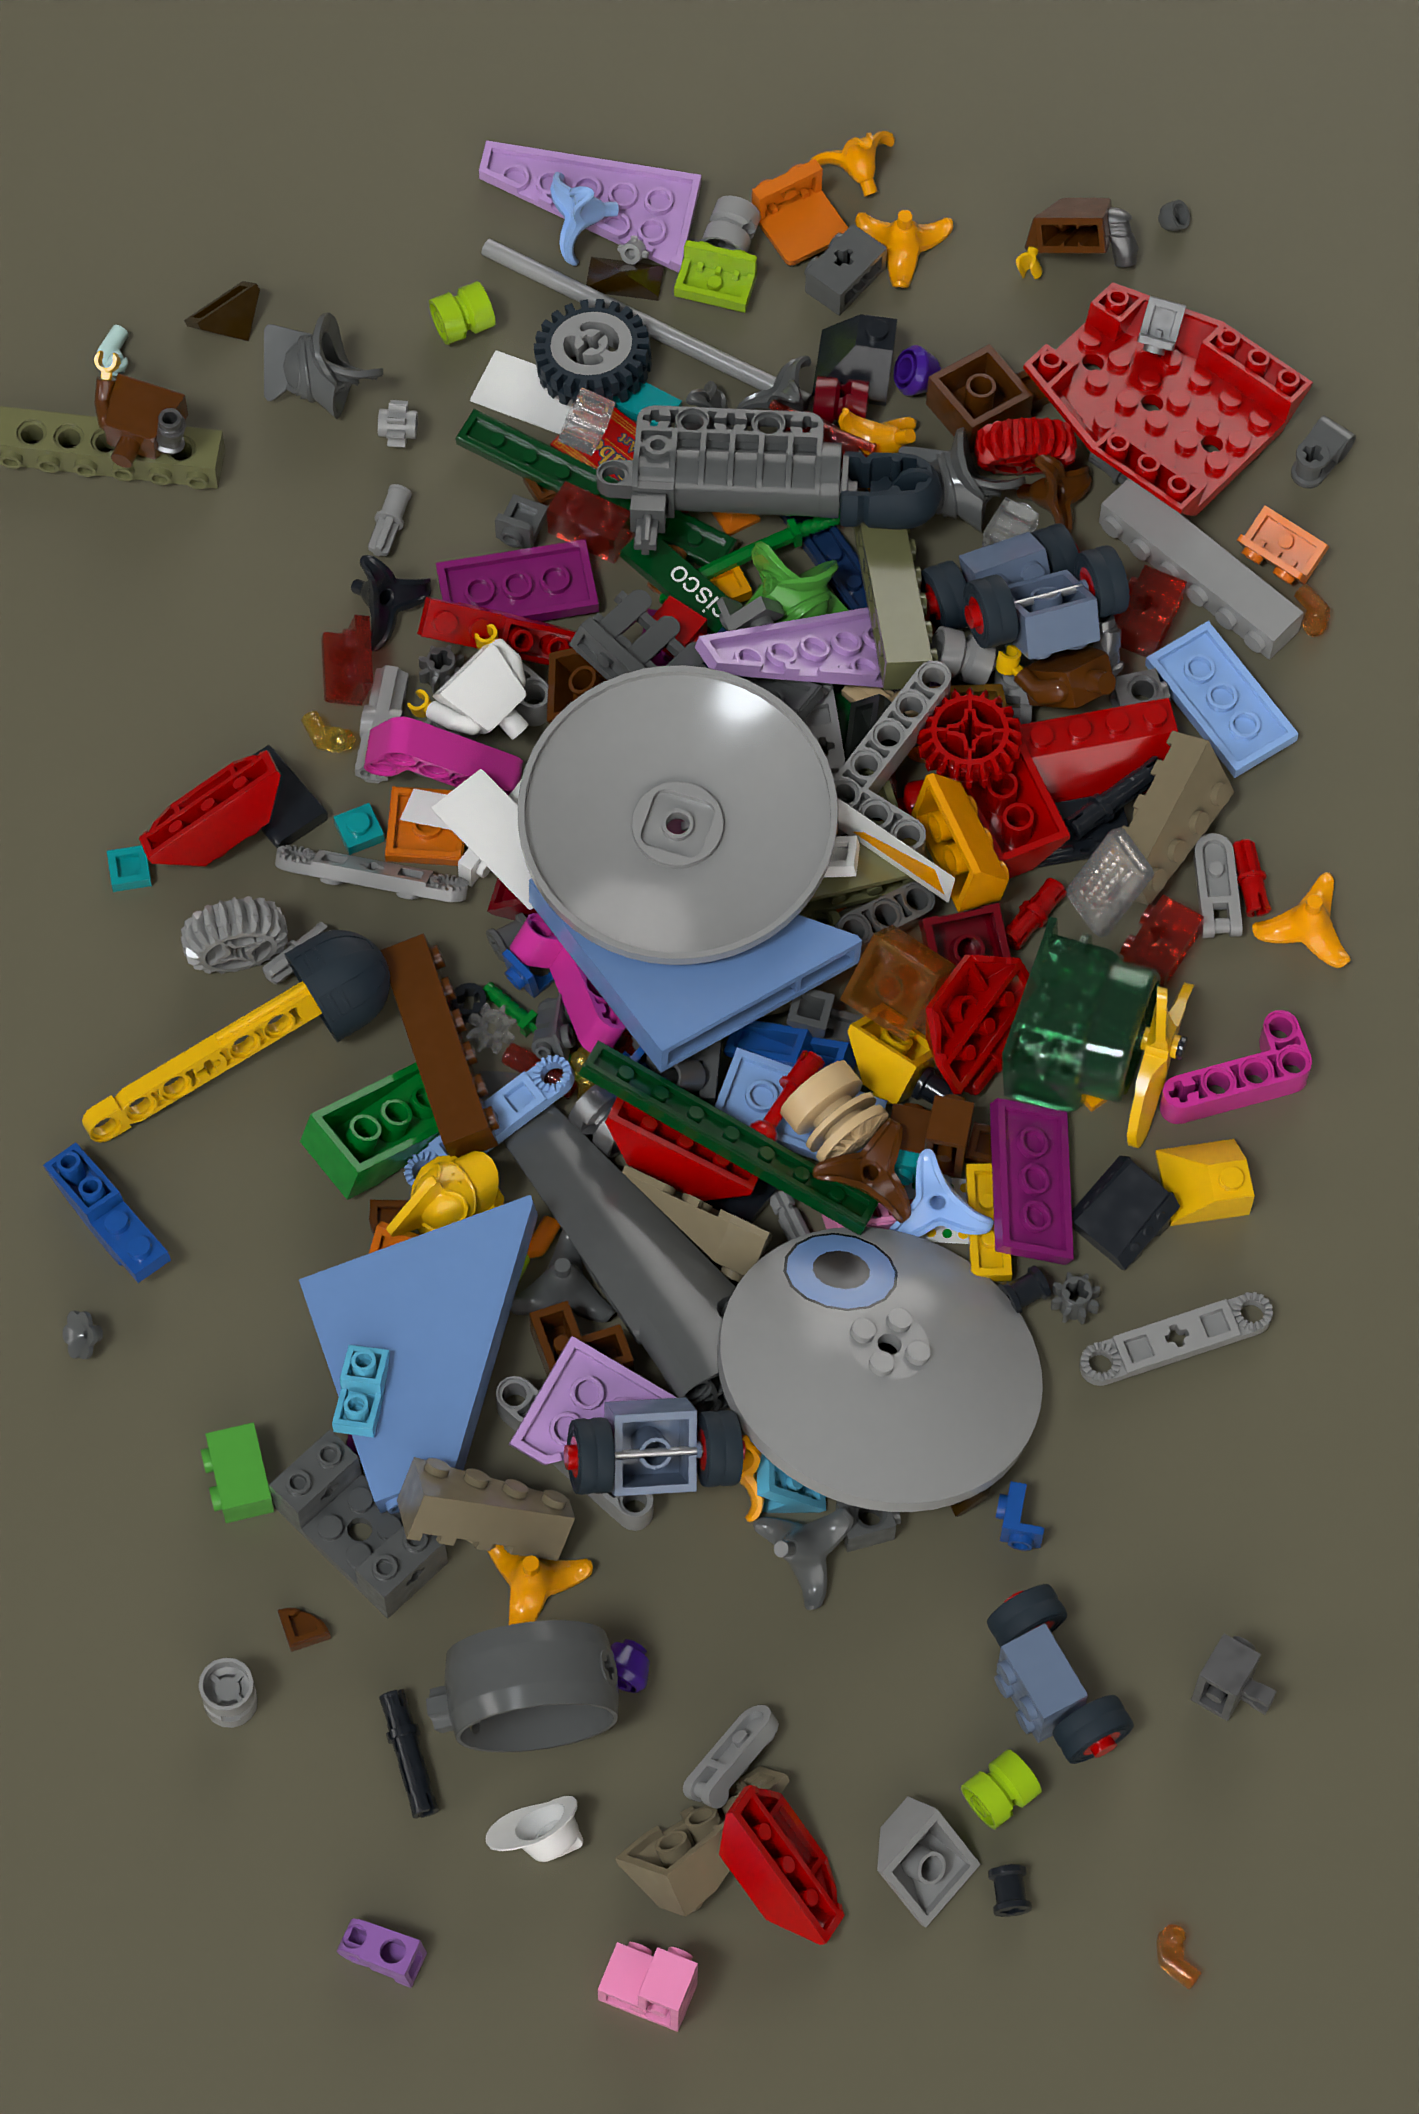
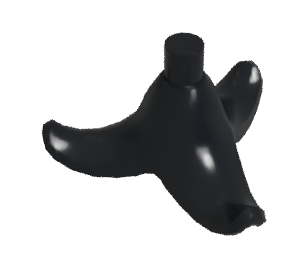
M363 555L360 558V566L366 574L368 581L354 580L351 585V591L354 594L360 595L370 609L371 631L363 647L364 650L375 652L380 650L392 636L398 613L423 603L426 597L430 596L431 580L430 578H396L389 567L382 561L371 555Z

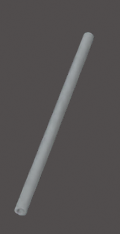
M490 238L482 248L481 254L579 303L580 300L588 299L590 308L595 307L596 299H604L606 309L609 308L612 301L620 304V311L626 306L633 310V317L637 314L641 317L643 326L646 325L649 337L760 391L770 389L774 385L775 376ZM800 389L805 411L811 402L812 394Z

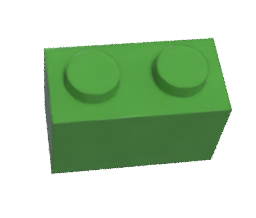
M254 1422L205 1433L208 1448L200 1450L205 1472H214L217 1485L209 1487L214 1512L223 1510L226 1523L274 1512Z

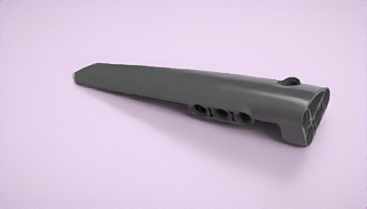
M479 1071L484 1078L489 1092V1096L483 1098L484 1101L521 1073ZM551 1104L503 1141L578 1251L590 1275L638 1345L642 1344L662 1373L672 1395L677 1398L686 1397L697 1410V1415L701 1412L725 1410L729 1405L719 1378L717 1342L726 1307L736 1287L563 1113Z

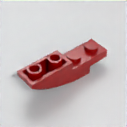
M426 597L417 632L421 637L477 648L475 633H478L479 637L483 639H488L491 636L487 632L486 625L493 624L497 629L498 638L503 639L520 655L522 660L549 665V653L572 648L569 643L576 631L497 610Z

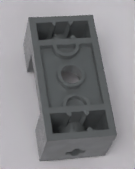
M328 1430L269 1484L274 1508L387 1619L448 1563L446 1545L438 1544L436 1535L423 1534L420 1541L407 1539L400 1512L390 1514L388 1511L380 1513L374 1502L368 1481L361 1474L359 1457L332 1430ZM358 1523L369 1525L372 1529L370 1537L364 1541H355L350 1538L348 1533L353 1525Z

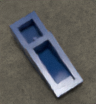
M756 1020L730 1034L724 1049L725 1055L733 1058L738 1047L791 1067L795 1065L803 1050L819 1055L825 1062L824 1067L836 1061L845 1060L854 1070L856 1064L853 1049L848 1042L813 1037L808 1029L792 1028L787 1025Z

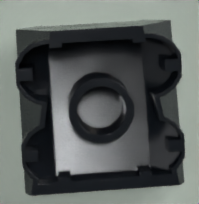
M1119 1155L1072 1209V1228L1121 1270H1126L1131 1263H1134L1142 1255V1251L1154 1237L1160 1236L1168 1228L1170 1218L1180 1208V1205L1173 1192H1168L1138 1167L1129 1156Z

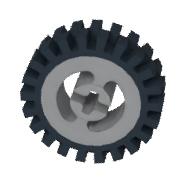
M588 299L580 300L581 309L575 310L572 303L564 306L565 316L556 310L551 314L552 322L545 319L541 324L542 331H537L534 354L540 384L543 389L547 388L548 395L553 399L558 395L559 403L567 406L572 398L573 406L576 409L582 410L584 401H588L590 410H598L597 401L604 400L606 408L613 407L614 396H617L621 403L629 399L627 389L636 394L640 390L639 382L645 384L648 379L647 371L651 372L652 356L646 325L643 326L642 319L638 314L633 317V310L626 306L620 311V304L615 301L611 302L608 309L605 308L604 299H596L595 307L589 308ZM609 346L614 348L616 351H609ZM576 357L577 363L571 360L570 358Z

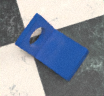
M509 949L502 953L507 967L504 974L518 990L524 988L535 998L554 982L551 971L545 976H536L530 971V966L521 963Z

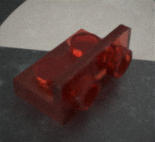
M354 615L348 629H343L342 633L324 632L321 637L324 700L328 703L362 706L373 685L370 616Z

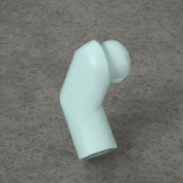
M113 325L97 352L103 351L104 353L102 363L105 368L112 365L113 353H117L120 357L121 364L116 371L112 372L113 376H117L118 373L123 374L128 366L127 357H123L120 348L128 338L129 333L119 325Z

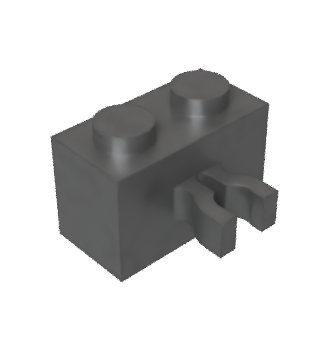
M1224 1633L1199 1674L1191 1700L1228 1721L1240 1700L1245 1701L1265 1715L1277 1691L1253 1680L1261 1656L1260 1653L1255 1651L1254 1645L1242 1637L1233 1636L1232 1638Z

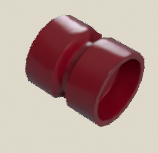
M817 376L813 413L821 417L824 426L832 427L839 420L844 407L848 408L853 414L866 419L870 381L849 379L845 384H841L838 378Z

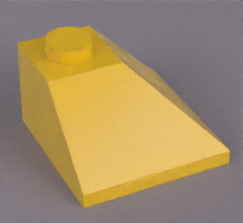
M882 1007L850 1024L847 1030L863 1085L872 1090L875 1097L887 1100V1104H900L911 1097L921 1075L929 1066L933 1068L935 1065L926 1036Z
M1235 1139L1155 1151L1162 1187L1168 1192H1173L1180 1205V1208L1170 1218L1171 1226L1250 1215L1255 1195L1247 1159Z

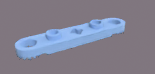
M547 1055V1058H541L542 1061L537 1062L527 1072H522L484 1101L486 1108L489 1106L493 1107L500 1124V1128L494 1130L498 1144L572 1088L575 1081V1073L564 1057ZM559 1068L563 1070V1078H560V1082L557 1081V1084L552 1083L550 1085L544 1082L545 1075L551 1069ZM440 1135L428 1143V1147L417 1155H412L413 1158L407 1161L408 1164L404 1167V1176L411 1188L416 1174L422 1166L438 1156L449 1155ZM493 1148L488 1149V1150L483 1151V1152H484V1153H488V1152H489L490 1150H492Z

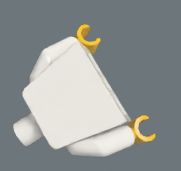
M493 624L486 625L487 632L491 637L483 639L479 637L478 633H475L476 646L479 651L432 696L436 701L432 702L429 695L424 690L419 689L416 691V694L419 698L425 700L424 703L418 707L413 706L411 703H407L415 717H427L446 729L474 735L477 733H489L499 725L513 740L529 725L514 709L527 696L524 690L526 679L522 659L503 639L498 638L496 627Z

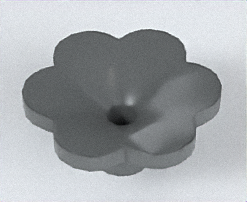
M71 1311L67 1316V1325L63 1328V1339L68 1344V1353L73 1359H89L93 1354V1346L103 1338V1330L99 1325L93 1326L92 1317L89 1312Z

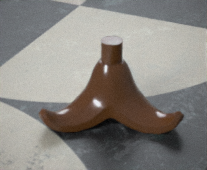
M1050 455L1037 456L1035 458V465L1046 477L1035 481L1033 484L1020 486L1017 490V496L1019 499H1031L1036 505L1050 512L1055 524L1062 523L1072 534L1074 519L1071 505L1089 491L1092 477L1088 473L1090 467L1089 465H1084L1079 469L1065 472L1063 464Z
M890 1118L882 1124L860 1152L826 1159L816 1164L813 1168L814 1178L822 1181L842 1183L863 1191L882 1204L896 1221L900 1223L905 1222L911 1216L909 1198L894 1171L901 1146L903 1127L900 1123Z

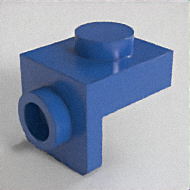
M1010 1481L1008 1495H999L995 1517L1003 1519L1000 1541L1007 1542L1011 1548L1022 1551L1031 1550L1032 1547L1041 1548L1044 1528L1020 1523L1027 1484Z

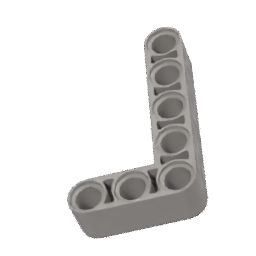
M939 661L925 662L916 670L834 776L837 798L851 799L852 802L847 805L868 819H883L885 822L878 826L900 841L905 838L916 840L917 843L909 847L922 856L926 854V830L924 825L877 794L915 746L919 731L926 728L927 718L934 716L935 707H941L943 697L950 699L951 673L949 668ZM929 682H938L941 684V686L938 688H929L925 684ZM909 710H913L918 712L919 715L916 717H907L904 716L903 713ZM891 739L896 741L897 744L884 746L880 742ZM869 768L874 773L869 776H863L858 771Z

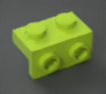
M686 240L684 259L674 286V296L745 313L757 277V257L743 250H729L713 246L704 241Z

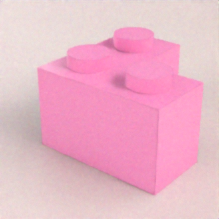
M617 1942L598 1987V2000L678 2032L697 1987L698 1963L692 1961L693 1956L676 1947H669L667 1951L657 1947L654 1956H651L652 1950L639 1943L629 1942L626 1946Z

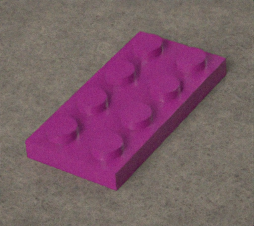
M586 539L436 563L441 598L445 601L466 603L537 621L599 612V603Z
M997 1098L990 1103L995 1252L1067 1265L1074 1260L1067 1112Z

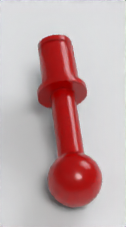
M803 1050L788 1075L782 1076L779 1080L783 1090L763 1120H757L751 1123L749 1127L777 1142L776 1128L783 1119V1116L780 1114L782 1105L801 1084L824 1067L825 1062L814 1052L809 1051L808 1053L807 1050Z

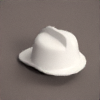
M562 1796L546 1803L512 1811L501 1817L490 1827L486 1834V1844L490 1849L496 1851H510L522 1848L539 1862H548L577 1850L583 1845V1837L574 1817L578 1802L573 1796Z

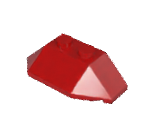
M268 750L262 751L258 755L247 756L233 761L170 804L153 822L150 830L144 831L139 837L147 859L152 864L206 866L215 859L223 857L231 848L247 837L255 835L263 826L268 824L281 777Z
M964 955L925 1008L927 1043L936 1066L954 1094L962 1093L1038 988L1020 958Z
M616 1097L605 1124L628 1166L702 1201L751 1195L758 1180L757 1176Z
M754 1785L745 1786L725 1815L719 1856L767 1921L816 1944H827L845 1916L842 1904L837 1902L836 1884L827 1856L781 1793L758 1788Z

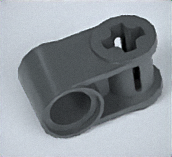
M1323 415L1297 448L1296 461L1291 469L1293 481L1303 488L1311 489L1319 486L1337 463H1340L1346 457L1355 442L1356 435Z

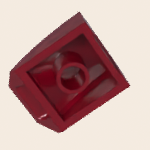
M999 903L940 917H928L918 921L929 968L937 992L964 955L1011 957Z

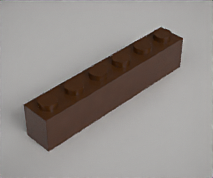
M423 933L380 950L387 962L390 972V984L443 1145L450 1157L456 1156L459 1158L473 1151L483 1152L499 1146L494 1130L499 1129L500 1124L493 1107L489 1106L486 1108L483 1098L489 1096V1092L482 1074L475 1075L472 1065L478 1063V1059L470 1040L467 1042L463 1040L461 1033L467 1031V1026L460 1009L453 1010L451 1000L457 997L449 977H442L440 969L446 967L439 946L431 947Z

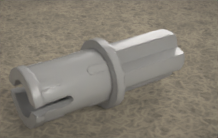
M392 484L389 486L382 509L375 514L376 525L368 543V550L377 557L389 554L397 531L401 530L404 526L402 518L412 493L402 485Z
M319 922L297 941L290 940L287 943L288 948L263 966L262 970L267 980L277 985L294 973L284 953L304 943L306 940L323 933L328 926L323 922Z

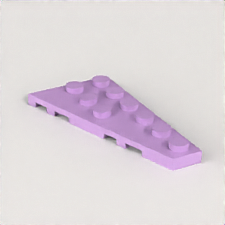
M486 140L479 168V179L565 219L554 205L550 190L553 175L556 172L562 173L565 177L563 180L565 185L571 188L580 186L592 188L595 193L594 197L603 202L616 201L618 203V216L604 217L596 224L587 227V230L618 245H624L633 235L638 236V239L644 243L646 251L649 252L648 259L679 273L684 259V245L686 240H689L700 192L701 175Z
M868 607L702 635L698 637L695 649L708 668L736 676L883 688ZM930 682L929 687L941 686V684L938 682Z

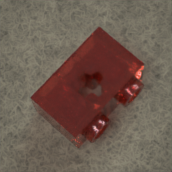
M567 481L563 483L547 509L549 534L566 542L586 539L589 553L613 564L618 559L620 550L626 546L632 536L629 510Z
M1144 565L1139 577L1132 576L1128 583L1130 598L1127 610L1113 616L1118 624V628L1121 629V648L1143 657H1148L1160 649L1184 601L1187 581Z
M1163 894L1156 906L1149 904L1143 912L1139 921V925L1142 927L1137 935L1130 934L1123 943L1119 952L1123 956L1121 972L1157 991V986L1166 988L1199 937L1204 916Z

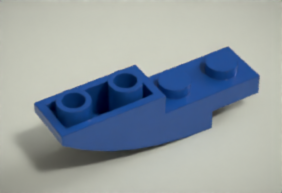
M76 1142L43 1165L61 1193L119 1266L123 1265L138 1283L171 1261L168 1251L123 1201L118 1189Z

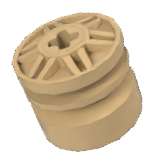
M845 1060L836 1061L812 1075L788 1097L781 1107L780 1114L798 1135L813 1131L807 1140L806 1146L812 1152L818 1151L816 1158L819 1162L840 1155L856 1153L870 1141L889 1116L880 1104L875 1105L877 1099L871 1092L855 1097L861 1090L863 1082Z

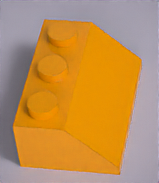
M935 773L926 775L911 815L925 827L926 846L935 865L955 878L951 898L958 913L1001 900L1009 882V872L1005 863L997 858L989 830L983 828L977 816V806L971 795L967 796L961 782Z

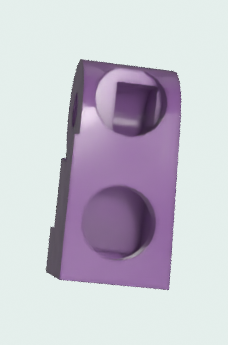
M360 1919L350 1920L337 1949V1953L345 1959L358 1965L369 1967L371 1970L391 1977L395 1982L412 1988L427 1954L421 1940Z

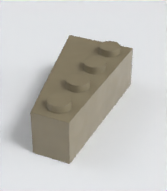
M1176 731L1171 732L1166 742L1171 747L1164 761L1157 759L1151 771L1155 778L1146 795H1138L1133 805V820L1130 826H1122L1100 868L1113 895L1150 905L1234 794V790L1209 740Z
M413 1458L397 1498L407 1539L420 1541L423 1534L436 1535L438 1544L454 1546L456 1539H463L472 1543L476 1549L491 1551L497 1544L503 1545L504 1549L513 1555H533L537 1558L558 1561L575 1520L569 1499L560 1492L554 1490L542 1492L530 1489L524 1483L514 1479H507L506 1481L493 1479L477 1469L460 1470L450 1467L446 1462L436 1458H428L427 1460Z

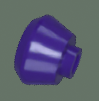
M912 345L903 350L895 362L893 371L894 382L899 391L904 395L912 396L926 393L928 377L940 371L941 368L937 358L922 346Z
M625 1639L623 1643L614 1642L611 1648L617 1668L618 1688L630 1693H637L645 1689L648 1683L650 1660L645 1656L647 1650L642 1645L629 1639Z

